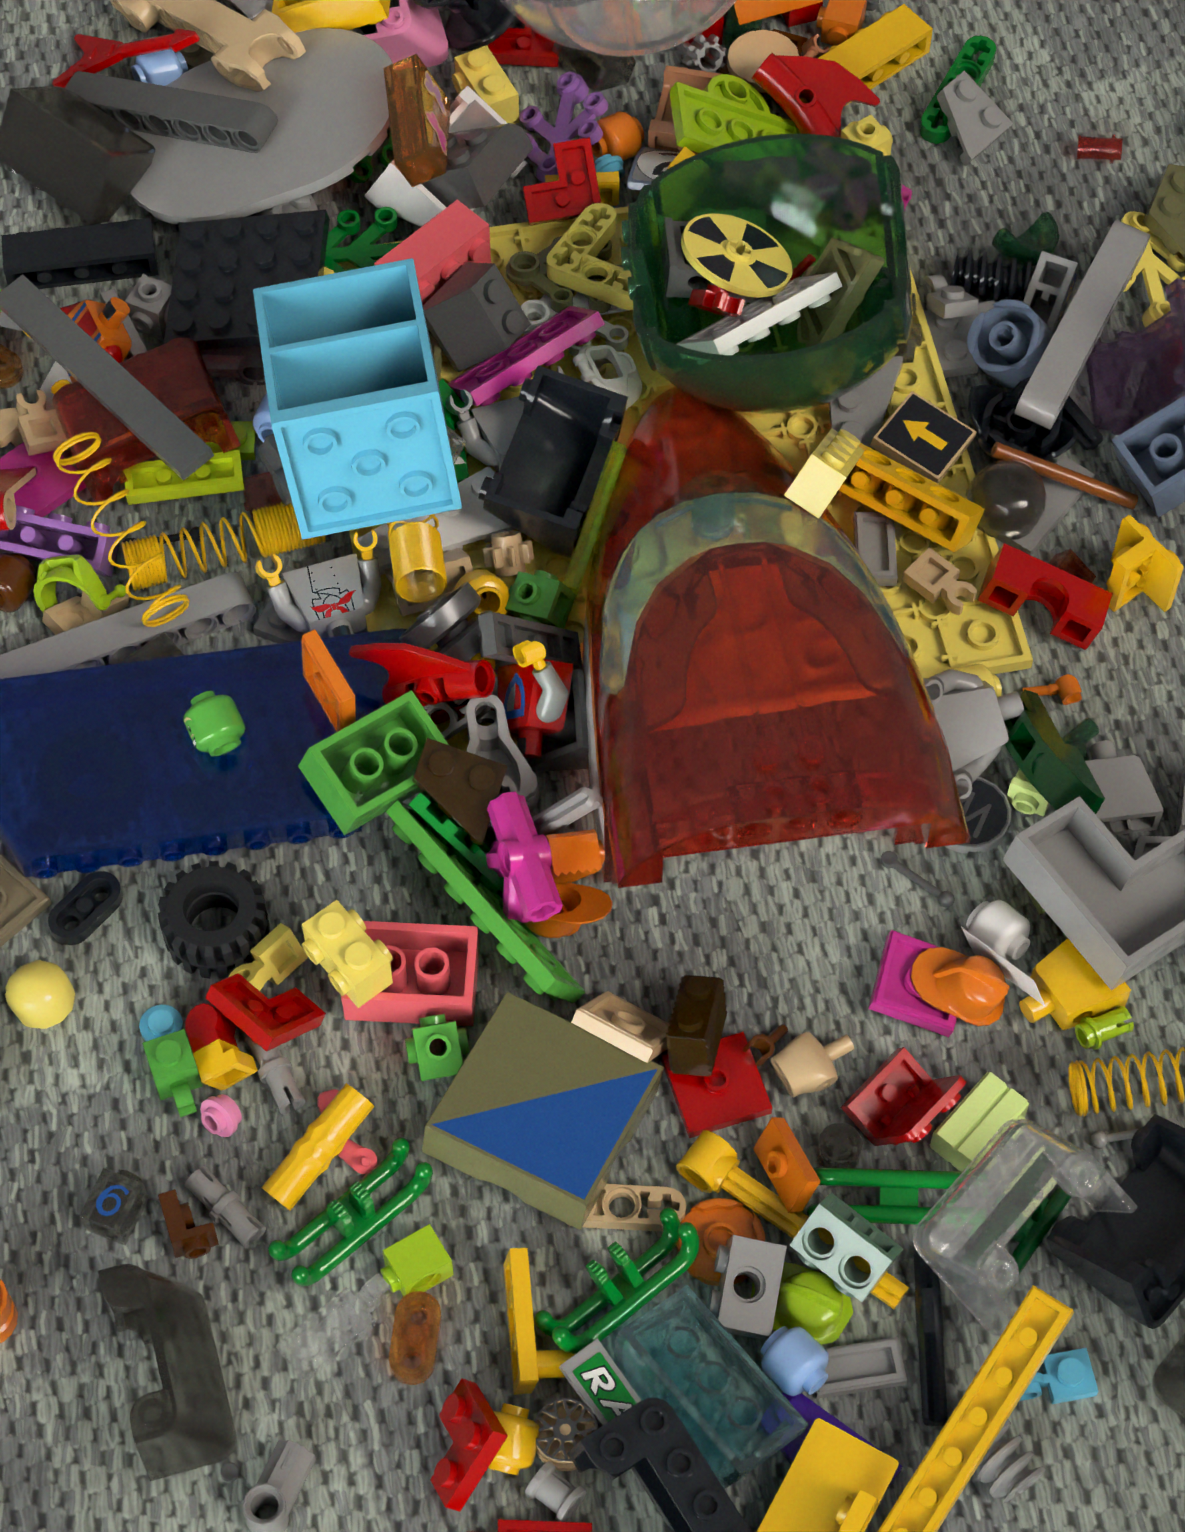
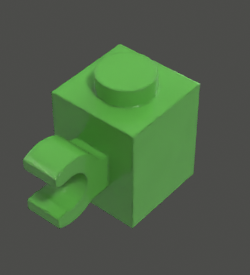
M182 1029L143 1042L142 1044L160 1100L174 1097L180 1117L197 1112L191 1090L203 1086L185 1030Z

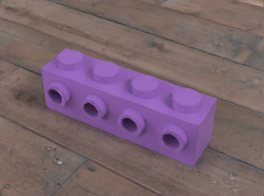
M16 505V524L14 529L0 531L1 554L15 553L26 559L42 562L49 557L80 554L90 563L98 575L112 577L114 566L108 561V553L118 537H105L95 534L91 529V521H87L86 526L72 524L73 519L70 517L49 513L48 518L35 516V510ZM94 522V527L97 531L110 534V526ZM120 541L112 552V560L114 562L116 561Z

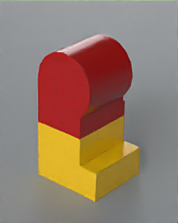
M202 1003L190 1010L186 1017L185 1028L202 1083L222 1091L258 1071L253 1056L239 1050L234 1038L236 1025L230 1019L224 1017L216 1007L210 1004Z

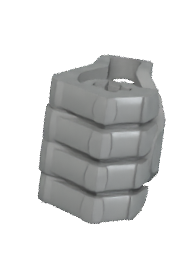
M490 695L487 698L470 699L466 708L469 741L466 751L507 765L508 767L500 788V795L516 791L518 795L525 797L529 811H533L539 800L537 777L510 737L503 703L496 695ZM486 705L494 709L489 710L476 721L475 713L479 707ZM482 722L492 723L489 726L479 725ZM490 819V822H489L487 831L490 832L491 834L495 835V837H496V834H495V831H494V828H493V825H492V822H491V819Z

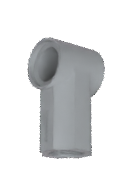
M278 1440L256 1486L251 1488L245 1495L243 1509L248 1528L251 1532H285L287 1529L289 1513L316 1461L315 1454L308 1451L303 1445L291 1440ZM272 1505L278 1508L275 1515L269 1519L255 1517V1513L262 1506Z

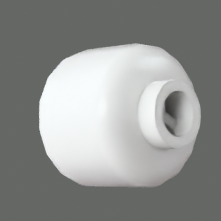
M1005 901L982 902L972 911L967 920L968 932L1007 961L1011 958L1013 960L1019 959L1030 946V940L1028 939L1030 923L1028 919Z

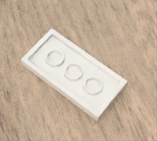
M837 272L795 278L789 281L786 288L780 293L770 297H762L743 307L741 316L722 318L675 344L681 359L697 357L698 362L714 356L718 360L727 358L739 351L738 344L745 340H748L750 343L769 335V327L776 323L785 325L798 319L801 316L799 310L807 306L815 308L831 300L830 293L841 288L842 283Z

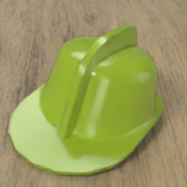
M784 1262L772 1330L776 1331L784 1326L788 1329L801 1327L821 1345L833 1343L839 1338L853 1315L851 1298L841 1293L835 1287L833 1279L825 1273ZM754 1283L752 1284L751 1298L755 1293Z

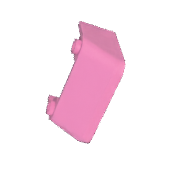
M397 0L399 6L389 9V18L375 24L377 33L364 35L384 49L389 55L397 73L437 66L443 63L449 54L448 40L438 8L426 9L418 6L414 0Z

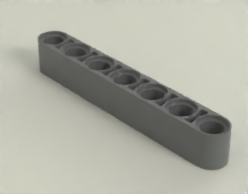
M77 71L73 74L56 100L57 107L62 113L68 117L73 116L74 119L82 122L250 153L260 152L278 123V117L274 111L259 102Z

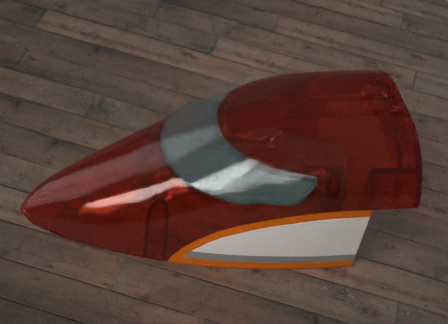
M680 384L654 398L633 426L610 483L596 537L588 583L582 653L589 745L587 770L589 786L592 784L600 788L599 795L603 798L601 806L593 810L592 814L597 838L602 841L605 850V860L602 864L604 882L617 883L618 888L662 883L663 858L891 828H895L893 836L895 845L914 842L915 845L925 843L926 848L970 843L971 837L954 777L949 750L927 687L889 603L859 552L827 508L818 519L784 496L798 473L774 445L741 413L701 388Z

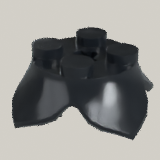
M1031 376L1020 381L1009 393L1004 392L999 386L990 384L971 387L968 397V414L977 432L978 444L982 452L999 465L1025 473L1031 472L991 457V450L996 442L1046 461L1060 456L1076 443V428L1072 423L1062 420L1064 406L1051 430L1014 414L1019 399Z

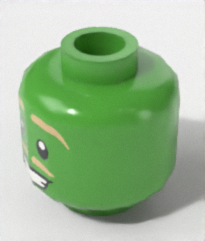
M206 691L191 700L192 706L185 712L183 722L198 751L209 752L211 756H220L232 751L241 744L240 738L243 736L246 727L234 700L230 696L215 695L214 691Z

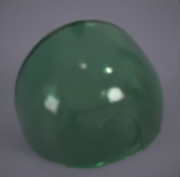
M1043 212L1033 225L1017 238L1007 228L1000 229L992 241V246L1009 261L1013 256L1017 258L1018 265H1024L1028 259L1031 260L1032 266H1036L1042 251L1050 254L1054 253L1060 237L1058 226L1051 213Z

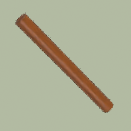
M996 442L991 450V457L1133 510L1137 505L1138 495L1010 446Z

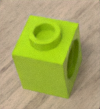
M430 1224L382 1250L385 1267L380 1269L381 1274L391 1292L394 1293L400 1290L407 1302L454 1275L452 1260Z

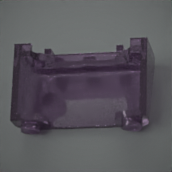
M1177 278L1165 287L1167 301L1170 303L1171 310L1138 333L1121 331L1117 334L1118 341L1103 344L1101 337H1099L1086 362L1094 426L1097 429L1109 430L1114 435H1120L1185 395L1184 279Z

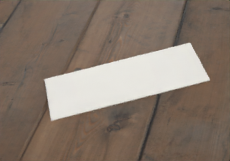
M961 927L975 955H981L993 960L1002 970L1004 977L1045 1006L1032 978Z

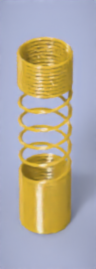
M280 502V504L276 503V505L257 508V510L253 509L255 528L245 512L240 514L239 525L242 550L230 523L225 517H222L219 524L222 556L211 530L206 523L202 522L199 532L203 564L189 532L184 527L180 529L179 534L183 569L168 536L164 532L160 534L159 543L156 535L153 534L152 536L149 535V537L145 536V538L141 537V539L137 538V540L122 542L121 547L126 565L137 564L146 561L157 553H164V537L181 576L186 579L187 566L183 531L191 545L201 571L205 574L207 572L203 526L209 535L222 567L225 569L227 567L223 521L231 534L242 562L245 564L247 562L243 516L249 524L262 557L265 559L268 556L271 557V554L279 555V553L283 554V552L302 549V547L306 548V546L310 547V545L313 546L314 544L317 546L318 543H325L326 535L302 540L294 507L291 503L285 505ZM165 554L161 559L147 564L135 575L131 581L135 592L136 590L140 591V589L144 590V588L148 589V587L156 586V584L159 586L160 583L162 585L168 583ZM138 567L127 568L129 577Z
M435 514L428 515V518L419 522L395 521L392 524L391 522L387 523L395 592L400 598L409 602H429L438 598L447 587L441 536L437 530L439 522ZM430 519H433L435 522V527L426 522ZM396 523L405 524L396 530L393 529Z

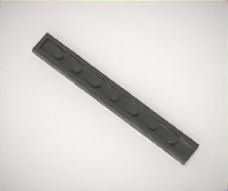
M23 274L0 292V309L183 481L214 456L211 448Z

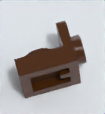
M175 1189L158 1194L175 1258L185 1256L188 1259L198 1258L209 1253L211 1247L219 1245L214 1224L207 1223L195 1227L189 1203L179 1204Z

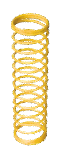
M1179 1048L1176 1060L1170 1051L1164 1049L1160 1054L1159 1062L1155 1055L1148 1051L1144 1054L1142 1065L1139 1059L1131 1053L1126 1059L1125 1068L1117 1056H1112L1109 1061L1108 1070L1104 1062L1096 1058L1093 1061L1091 1073L1084 1061H1071L1068 1074L1075 1113L1079 1117L1086 1116L1088 1113V1094L1081 1064L1086 1071L1091 1087L1094 1113L1096 1115L1099 1113L1095 1089L1097 1062L1100 1063L1106 1077L1111 1111L1113 1113L1116 1111L1112 1086L1114 1060L1117 1061L1125 1082L1127 1106L1129 1110H1132L1133 1099L1129 1083V1064L1131 1058H1134L1139 1069L1145 1107L1149 1108L1150 1095L1145 1077L1146 1061L1149 1055L1158 1072L1161 1102L1166 1106L1167 1092L1162 1074L1165 1053L1168 1054L1173 1064L1179 1102L1183 1104L1184 1089L1179 1071L1181 1052H1185V1048Z

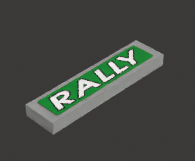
M598 1338L559 1366V1369L580 1399L593 1412L600 1427L642 1401Z

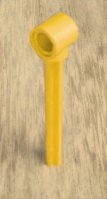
M703 1130L676 1165L679 1174L702 1192L711 1193L713 1190L719 1193L722 1189L794 1239L809 1217L804 1213H788L777 1194L738 1168L740 1160L737 1159V1153L727 1141L711 1131ZM818 1227L820 1239L826 1244L834 1245L833 1235L827 1229ZM854 1256L856 1267L862 1272L871 1273L867 1260L860 1256ZM886 1272L871 1294L892 1309H895L909 1290V1287Z

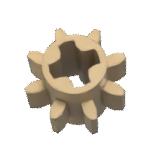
M505 531L491 535L492 544H487L483 548L485 567L494 566L496 575L500 577L518 575L519 571L525 573V563H531V560L534 559L532 541H522L520 531Z

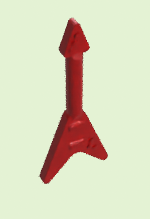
M176 29L173 34L123 43L77 34L74 40L83 50L84 54L78 62L54 79L52 84L57 90L65 88L73 74L77 71L95 74L122 61L124 58L169 49L177 52L198 42L200 37L195 31Z

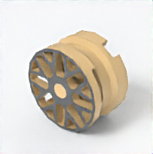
M559 1398L547 1403L535 1418V1422L540 1426V1435L538 1439L536 1438V1452L544 1463L549 1461L553 1463L556 1470L573 1471L577 1468L567 1453L581 1439L597 1430V1421L593 1412L584 1403L572 1398ZM563 1403L564 1406L557 1407V1404ZM567 1403H573L575 1405L567 1406ZM554 1405V1408H553V1409H551V1410H549V1411L546 1410L548 1407Z

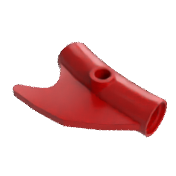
M771 53L752 76V79L785 111L809 146L817 138L820 140L824 139L836 147L840 145L841 113L845 104L857 102L877 107L880 103V99L858 77L835 61ZM800 98H805L808 103H803Z
M407 643L351 646L348 653L353 658L377 663L388 671L389 680L383 686L382 691L385 704L411 690L423 707L453 700L487 698L491 695L495 686L494 669L487 660L461 661L442 653Z

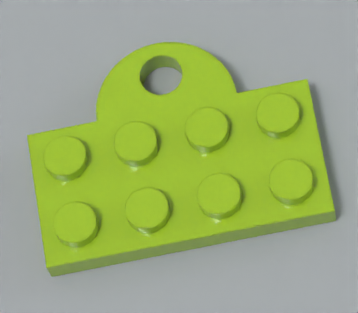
M720 74L714 76L703 90L680 82H676L670 89L677 146L687 147L691 151L716 158L719 161L797 152L801 178L809 176V169L803 166V159L806 155L803 135L793 121L771 114L763 96L745 80L729 74Z

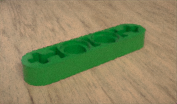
M980 35L973 36L965 42L922 115L920 134L924 140L929 143L939 144L946 142L952 136L947 125V116L942 112L937 95L963 71L973 76L977 85L981 86L995 60L996 44L992 39ZM979 51H983L978 57L977 63L974 62V54H977ZM939 115L943 117V125H939L937 129L932 128L938 122Z

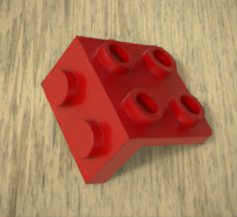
M905 1047L897 1048L840 1108L875 1146L889 1144L896 1146L910 1141L916 1143L931 1131L933 1125L930 1122L939 1112L944 1113L960 1100L961 1095L959 1091L965 1086L966 1081L961 1075L932 1079Z

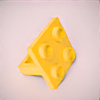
M1127 515L1120 524L1111 557L1114 565L1111 576L1106 582L1107 591L1113 593L1109 608L1115 612L1144 592L1166 612L1172 606L1184 567L1178 556L1161 545L1153 537L1146 525L1138 523L1131 515Z

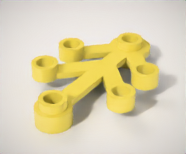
M1130 211L1123 216L1121 222L1151 234L1123 292L1132 286L1136 276L1142 271L1150 306L1142 315L1143 325L1153 334L1164 335L1176 322V309L1170 302L1165 301L1160 278L1175 290L1176 295L1180 299L1185 301V276L1181 278L1173 271H1185V257L1180 252L1173 255L1164 246L1161 238L1149 230L1143 223L1145 213ZM1152 249L1164 257L1170 267L1155 256Z

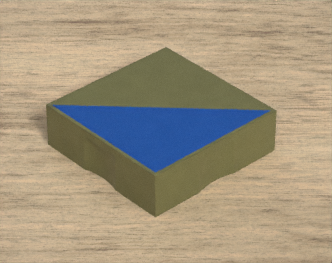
M507 992L425 1125L422 1152L478 1180H484L501 1186L515 1194L524 1203L581 1230L609 1180L611 1168L616 1157L625 1145L631 1141L658 1092L664 1067L652 1061L646 1063L579 1026Z

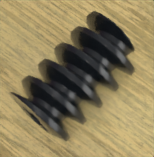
M968 247L962 257H959L957 252L950 286H960L963 284L964 291L970 295L975 287H978L979 299H985L989 291L992 290L994 302H999L1005 293L1008 295V300H1018L1019 296H1022L1024 300L1031 275L1032 262L1027 259L1022 268L1018 269L1017 258L1012 256L1008 264L1003 266L1002 255L997 253L992 263H988L987 251L984 250L978 259L974 260L972 248Z

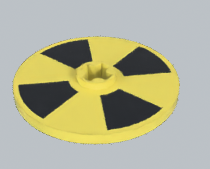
M704 214L690 220L682 233L681 247L690 265L705 279L724 290L747 297H770L783 291L790 281L792 263L786 250L768 232L749 221L726 214Z

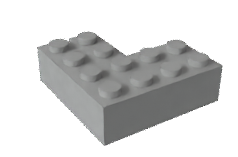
M1079 796L1017 834L1002 859L1111 990L1185 943V829L1134 860Z

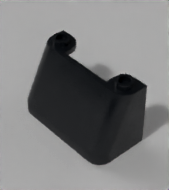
M538 365L533 379L526 377L522 385L519 400L525 402L523 414L500 471H496L493 478L485 477L478 499L484 501L483 510L552 552L571 559L583 524L587 522V513L589 516L615 450L623 424L628 397Z
M1154 1114L1144 1127L1139 1128L1132 1138L1131 1149L1136 1167L1091 1219L1085 1223L1077 1216H1068L1058 1221L1052 1228L1050 1235L1046 1238L1054 1256L1131 1318L1151 1329L1160 1327L1185 1298V1128L1157 1114Z

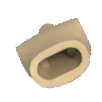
M805 1032L795 1037L778 1054L771 1057V1063L787 1092L794 1098L803 1093L822 1091L834 1084L838 1076L832 1061L853 1051L854 1045L849 1036L844 1035L822 1046L810 1032Z

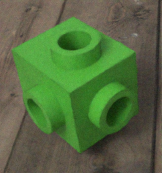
M535 570L533 575L519 571L515 583L509 589L510 597L505 609L517 618L564 629L576 594L561 581H558V577L551 573Z
M445 1014L419 1018L420 1026L411 1028L413 1037L405 1038L409 1064H418L421 1081L457 1075L463 1065L462 1055L469 1054L465 1028L457 1029L456 1021H446ZM437 1038L443 1039L445 1046L442 1052L437 1054L430 1052L429 1046L432 1040Z

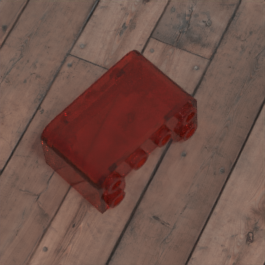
M175 338L166 344L145 353L137 354L119 363L205 443L213 442L218 444L223 453L241 446L212 375L194 340ZM78 381L62 386L54 394L52 403L66 440L84 432L98 433L102 439L99 448L93 454L75 463L77 469H89L105 458H112L108 465L90 472L83 479L95 502L107 500L113 496V486L117 480H119L120 484L128 481L124 469L157 456ZM86 439L69 447L72 456L86 450L96 439Z

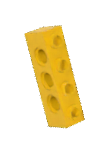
M862 443L858 445L865 451L838 491L952 552H956L970 543L985 508Z

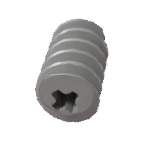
M1009 1420L1006 1421L980 1462L979 1466H984L978 1474L979 1480L983 1483L995 1481L990 1488L989 1494L995 1499L1007 1496L1003 1501L1004 1503L1026 1491L1046 1470L1043 1466L1031 1470L1028 1469L1027 1465L1034 1456L1032 1451L1021 1454L1016 1453L1015 1450L1023 1438L1020 1435L1009 1439L1005 1438L1004 1434L1011 1426Z

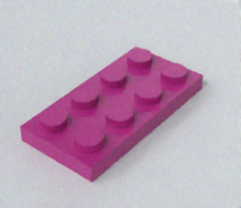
M569 306L518 338L508 349L485 359L447 384L463 402L460 391L465 389L472 395V405L483 407L490 405L501 397L500 391L511 384L512 386H518L524 383L526 377L531 378L533 376L531 371L535 370L538 365L549 366L564 357L563 351L574 344L576 346L583 345L596 336L595 331L605 325L596 310Z

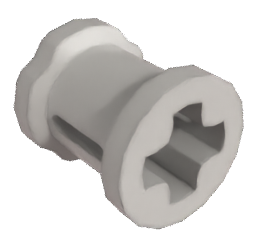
M549 1461L531 1479L525 1490V1496L530 1500L536 1498L556 1514L555 1519L558 1522H567L583 1502L587 1490L581 1485L574 1487L555 1472V1465Z

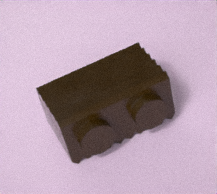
M694 975L681 977L680 989H678V995L674 1002L675 1007L669 1021L670 1026L667 1027L668 1032L666 1033L670 1070L674 1074L709 1076L713 1072L728 1012L726 1011L727 1005L725 1004L724 980L720 977Z

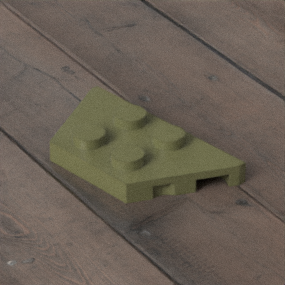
M1169 164L1162 173L1143 223L1154 235L1161 238L1164 246L1173 255L1180 252L1184 257L1185 166Z
M831 238L809 276L837 272L842 287L830 293L831 300L815 308L807 306L799 310L801 316L798 318L797 340L800 343L806 344V357L799 363L800 374L814 377L835 341L844 332L853 312L862 303L866 291L885 262L883 257L847 241Z

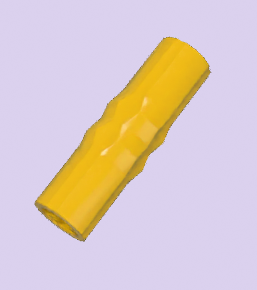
M346 1083L320 1116L308 1125L304 1135L294 1143L290 1153L261 1188L291 1211L316 1178L328 1169L332 1159L342 1151L346 1141L375 1106Z

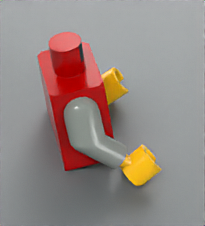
M526 640L513 647V655L517 664L513 663L498 667V673H495V686L492 693L503 703L509 733L518 735L517 747L524 758H541L543 735L558 733L564 728L573 664L545 659L546 650L544 645L537 641L531 642ZM477 653L469 660H487L491 663L493 669L496 666L494 659L483 658L480 653Z

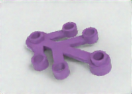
M566 72L557 80V93L561 100L555 128L544 120V116L536 106L525 108L519 116V120L528 131H535L551 144L549 155H547L538 148V144L533 136L526 133L533 146V150L526 158L538 166L536 176L540 183H545V175H558L553 143L570 141L579 134V139L590 137L591 145H593L603 136L601 127L594 119L603 115L607 111L609 104L601 92H593L588 95L589 87L582 76L574 72ZM584 100L585 110L572 120L574 106Z

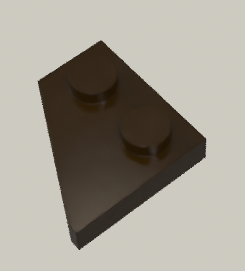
M427 738L412 781L426 795L431 796L438 803V807L450 819L453 818L470 835L469 838L474 843L481 845L490 822V816L487 811L488 804L491 800L498 797L508 766Z

